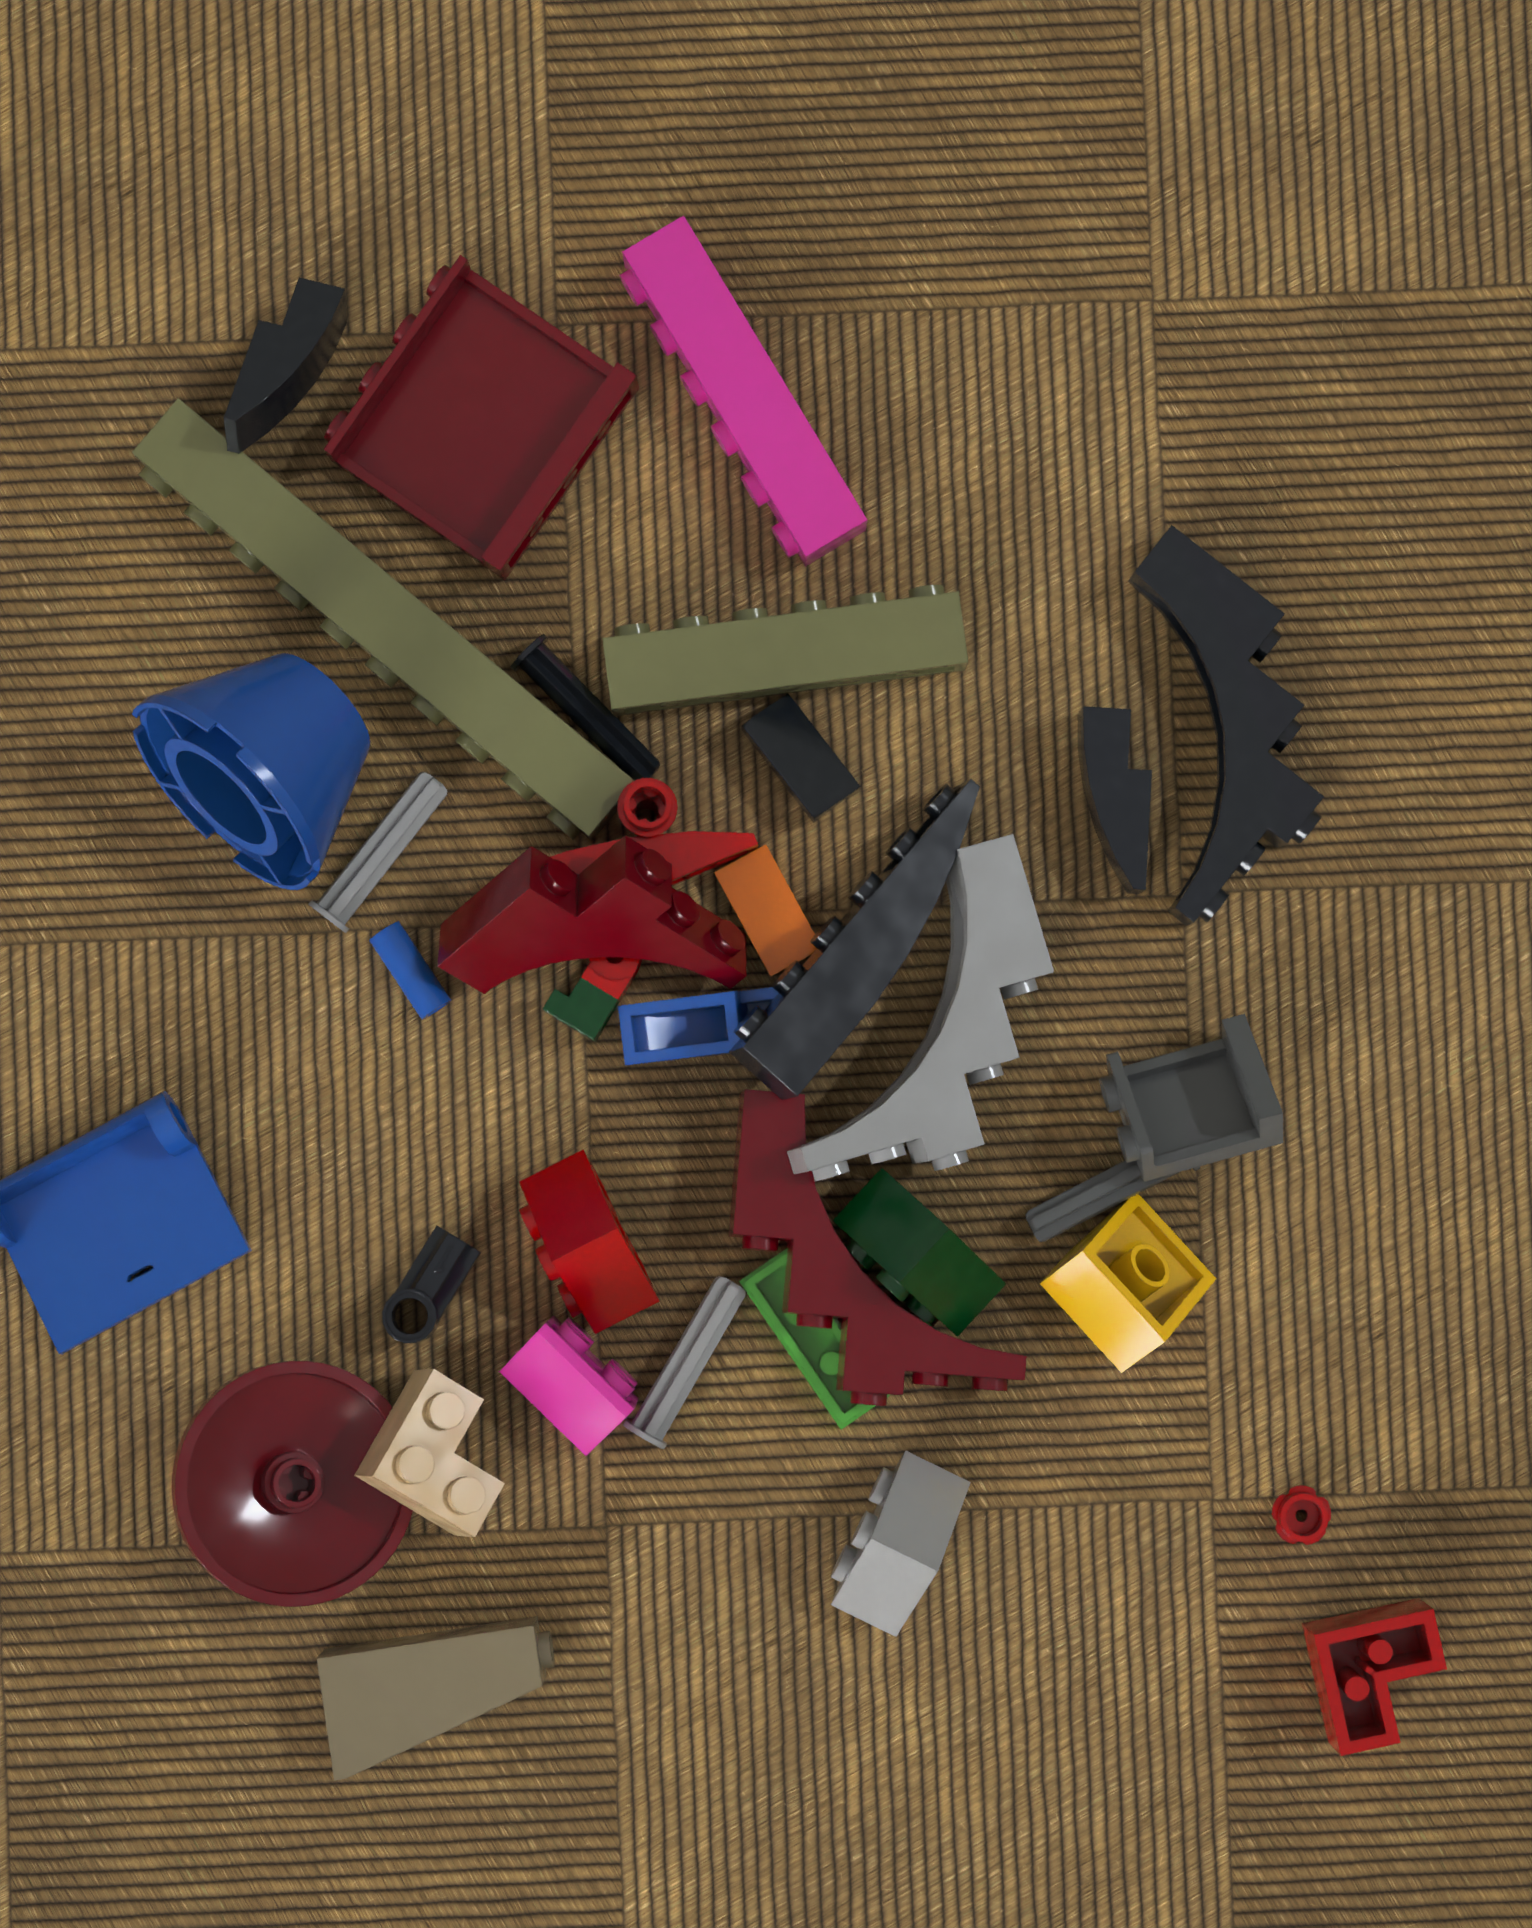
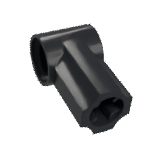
M436 1225L396 1292L385 1303L382 1319L387 1333L395 1340L403 1343H418L430 1338L437 1330L440 1319L482 1252ZM414 1298L425 1305L428 1319L421 1331L409 1334L398 1327L395 1313L403 1301Z

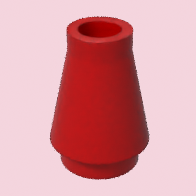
M640 778L629 783L622 790L618 799L617 810L620 821L630 832L637 836L653 837L662 834L671 827L677 815L678 805L675 794L664 782L654 778ZM642 809H650L657 815V819L653 822H649L646 818L638 820L636 813Z

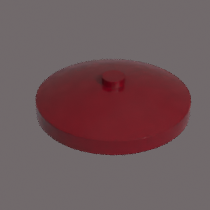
M284 1361L270 1363L246 1371L226 1382L194 1414L184 1431L174 1460L172 1473L173 1509L177 1525L191 1554L215 1580L226 1588L254 1601L274 1606L301 1607L321 1604L337 1599L363 1585L387 1563L396 1551L405 1535L413 1510L354 1476L393 1407L374 1387L363 1379L341 1368L318 1362Z

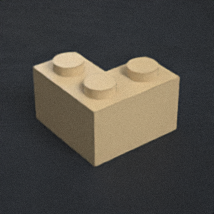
M435 1369L413 1371L354 1475L454 1536L476 1537L505 1484L455 1454L484 1399Z

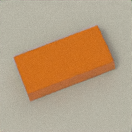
M766 844L714 872L716 879L770 978L784 971L794 961L800 962L810 957L817 949L810 942L815 933Z

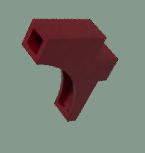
M625 835L579 875L571 871L565 863L552 859L533 846H530L441 923L437 967L486 994L493 987L514 976L549 964L574 959L623 957L656 961L688 969L711 978L731 989L747 976L746 934L740 931L731 921L721 919L697 904L685 892L672 888V864L666 861L657 851L647 849Z

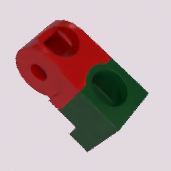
M623 957L589 958L590 963L570 996L568 997L554 989L544 1005L543 1011L596 1043L637 975L642 959Z

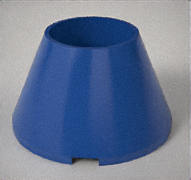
M281 653L151 695L137 705L132 715L135 718L140 716L141 724L133 731L138 750L157 783L185 818L206 839L216 832L228 844L240 852L233 858V862L255 877L273 886L287 890H300L309 885L317 877L370 749V737L366 725L354 705L341 689L309 662L292 654Z

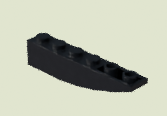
M972 779L953 789L948 784H945L933 795L923 808V811L929 815L926 821L916 832L910 827L907 828L886 851V855L892 861L879 876L871 871L859 882L848 897L854 905L841 921L834 915L818 930L810 941L817 949L807 961L801 965L796 960L789 965L772 986L778 992L773 1001L765 1010L758 1005L754 1007L734 1030V1033L740 1039L729 1053L780 1099L785 1100L797 1097L875 1005L907 958L937 903L957 856V849H960L980 788Z

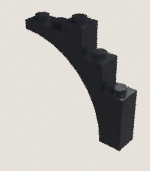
M1171 525L1128 582L1162 613L1187 649L1206 691L1216 734L1217 790L1210 829L1193 873L1168 910L1170 914L1185 926L1194 923L1198 917L1208 922L1220 909L1229 896L1222 889L1223 885L1235 870L1244 876L1265 851L1266 847L1258 842L1262 836L1276 848L1286 845L1291 838L1300 844L1321 819L1322 816L1314 811V809L1324 796L1268 753L1271 747L1278 753H1281L1300 730L1302 725L1294 718L1304 707V704L1248 661L1252 656L1261 663L1279 641L1282 634L1274 627L1285 613Z

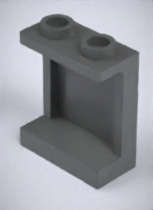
M1245 1014L1223 1019L1222 1039L1126 1066H1123L1118 1051L1106 1054L1108 1076L1099 1078L1103 1099L1109 1113L1119 1110L1124 1126L1117 1128V1135L1126 1163L1137 1161L1144 1182L1283 1143V1112Z

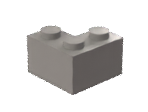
M906 1450L893 1471L883 1467L868 1498L869 1501L877 1504L874 1514L868 1511L864 1513L851 1540V1545L856 1548L846 1544L832 1571L831 1578L840 1583L831 1605L896 1637L939 1570L971 1482Z

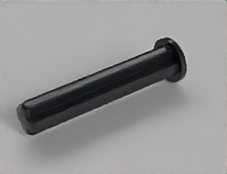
M545 634L539 636L516 658L510 667L514 671L522 668L594 743L634 781L640 778H651L660 767L659 760L545 645L548 637Z

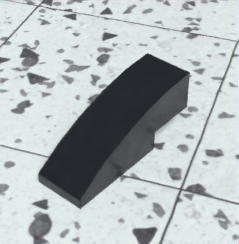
M299 277L283 324L278 325L258 320L224 415L227 451L239 454L265 436L298 405L316 383L333 356L347 324L345 288Z
M1083 706L1077 714L1078 756L1083 791L1092 823L1109 864L1128 894H1140L1146 890L1152 770L1128 769L1131 709Z

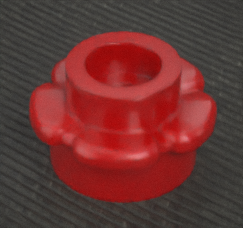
M1305 1485L1291 1487L1289 1493L1279 1495L1272 1506V1518L1277 1522L1275 1530L1283 1540L1291 1544H1296L1298 1541L1306 1545L1318 1542L1325 1535L1328 1522L1331 1520V1508L1328 1501L1324 1497H1318L1313 1488ZM1299 1510L1306 1512L1307 1516L1303 1521L1296 1519V1512Z

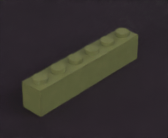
M926 585L908 590L909 598L886 601L885 593L874 592L850 597V606L827 609L825 600H812L791 605V613L768 616L767 608H750L733 612V621L709 624L708 616H689L674 620V629L650 632V627L647 623L614 628V637L602 638L612 712L615 716L965 671L968 664V655L959 591L945 593L944 585Z

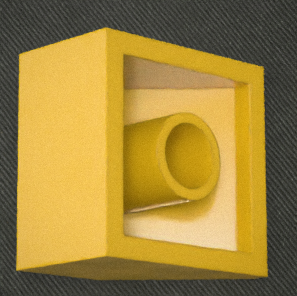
M1136 1194L1123 1201L1078 1242L1043 1279L1040 1285L1122 1373L1166 1342L1215 1282L1216 1277L1139 1194Z

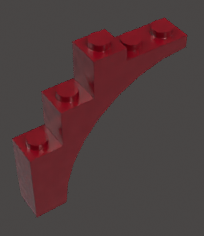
M744 1089L740 1093L728 1237L743 1238L742 1249L758 1251H778V1242L788 1241L782 1313L797 1314L796 1326L832 1329L833 1317L841 1318L836 1390L851 1391L850 1403L886 1406L887 1394L903 1395L905 1371L913 1372L912 1384L948 1387L949 1375L972 1377L971 1389L1007 1391L1008 1380H1025L1027 1356L980 1348L935 1330L898 1306L860 1269L834 1231L817 1192L812 1171L793 1174L787 1151L806 1144L805 1094H799L797 1097L782 1100L773 1091Z

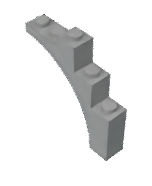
M1013 834L957 849V856L946 879L950 899L951 950L942 996L925 1038L901 1075L866 1110L830 1134L787 1151L793 1174L812 1171L815 1181L850 1172L847 1160L869 1154L871 1165L904 1156L906 1151L903 1143L907 1144L912 1164L932 1161L934 1171L968 1162L969 1158L966 1150L985 1144L964 1074L967 1075L969 1085L1004 1075L1001 1063L1020 1058L1000 989L1004 1000L1038 990L1035 979L1054 973Z

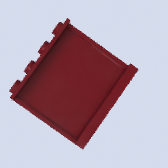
M460 255L451 268L444 265L435 274L426 291V295L430 298L417 316L410 313L401 322L392 340L396 347L384 364L377 361L366 372L358 388L362 395L351 411L342 410L333 419L324 436V439L328 441L324 451L334 464L497 576L506 580L637 393L639 386L637 375L618 362L614 367L475 273L471 270L468 260Z

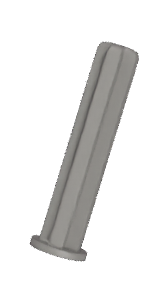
M426 772L419 773L317 903L311 900L308 905L343 932L347 933L349 928L345 924L447 796L448 791L445 786Z
M718 1276L714 1279L633 1421L625 1420L623 1424L625 1428L649 1443L665 1449L667 1443L663 1441L664 1436L745 1298L746 1291L741 1286L726 1277Z

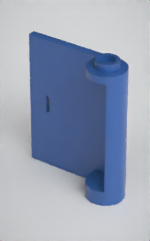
M166 1091L157 1094L0 1180V1247L7 1248L59 1354H64L252 1251L184 1116ZM150 1266H153V1267H151V1268L145 1270L144 1272H142V1273L136 1275V1276L133 1278V1280L130 1281V1279H131V1277H132L133 1275L137 1274L138 1272H140V1271H142V1270H144V1269H146V1268H148V1267H150Z

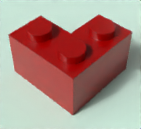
M584 1149L519 1181L528 1205L520 1208L519 1212L533 1240L537 1241L542 1238L544 1245L535 1249L536 1254L551 1282L560 1277L563 1280V1283L557 1285L573 1318L583 1313L593 1332L597 1334L660 1302L644 1264L623 1229L605 1186Z
M1416 1598L1302 1623L1329 1744L1340 1756L1401 1743L1387 1682L1447 1669L1434 1609L1421 1599Z

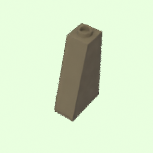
M538 1616L324 1649L317 1658V1666L334 1781L347 1779L542 1687L546 1678V1668L555 1667L550 1631L540 1632Z

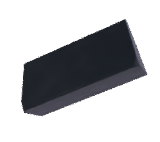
M789 693L741 725L743 733L813 823L861 787Z

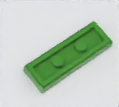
M786 1248L739 1280V1282L842 1430L876 1405L850 1403L851 1391L836 1390L839 1343L841 1339V1323L836 1317H833L832 1329L796 1326L797 1314L782 1313L788 1248Z

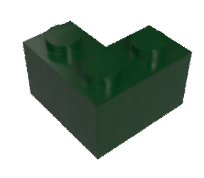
M883 1168L873 1176L833 1219L850 1236L844 1244L849 1253L868 1270L876 1262L881 1265L883 1269L876 1278L901 1302L909 1294L913 1295L905 1305L932 1328L940 1320L958 1337L1006 1285L952 1230Z

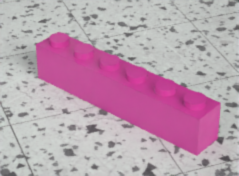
M684 215L622 251L624 266L627 271L619 276L625 289L636 306L644 302L647 303L657 320L650 325L654 337L666 356L674 352L679 356L687 372L680 375L687 392L697 406L706 402L718 421L710 426L717 442L728 457L734 453L738 454L748 471L741 476V480L758 507L765 503L770 507L779 522L772 526L771 529L788 558L798 554L806 567L865 532L868 521Z

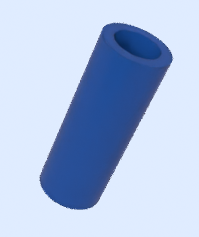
M399 921L384 928L369 940L421 1020L433 1015L452 1001Z

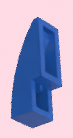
M773 987L618 1006L625 1065L730 1054L729 1051L740 1039L734 1033L738 1024L757 1005L765 1010L778 995V992Z

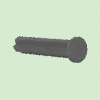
M1123 1161L1028 1210L1025 1214L1026 1220L1035 1238L1039 1242H1045L1177 1173L1144 1182L1137 1161L1129 1163ZM1200 1166L1192 1169L1197 1171L1200 1169Z

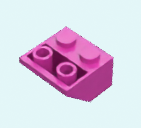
M552 1316L499 1372L587 1456L635 1409L639 1398L633 1391L638 1383L615 1360L611 1359L604 1365L589 1350L594 1340L572 1318L568 1317L561 1323L555 1316Z

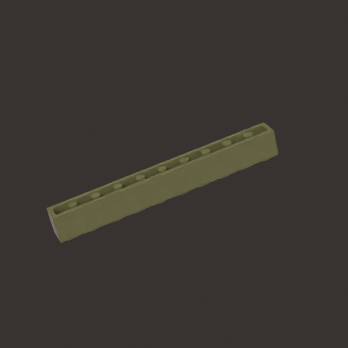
M179 398L132 451L135 457L145 466L138 474L143 480L165 498L174 490L190 503L183 512L210 536L219 528L234 540L235 543L229 551L255 574H257L262 566H265L280 579V582L274 589L301 612L308 603L326 618L319 626L324 632L346 650L353 642L371 656L364 664L368 669L391 688L400 680L417 695L411 700L410 704L436 726L443 718H446L462 732L455 741L482 764L489 756L496 760L507 770L501 780L527 802L534 794L553 808L546 818L572 840L581 832L592 841L618 811L617 804L622 790L634 781L630 776L243 452L238 454L227 451L226 438Z

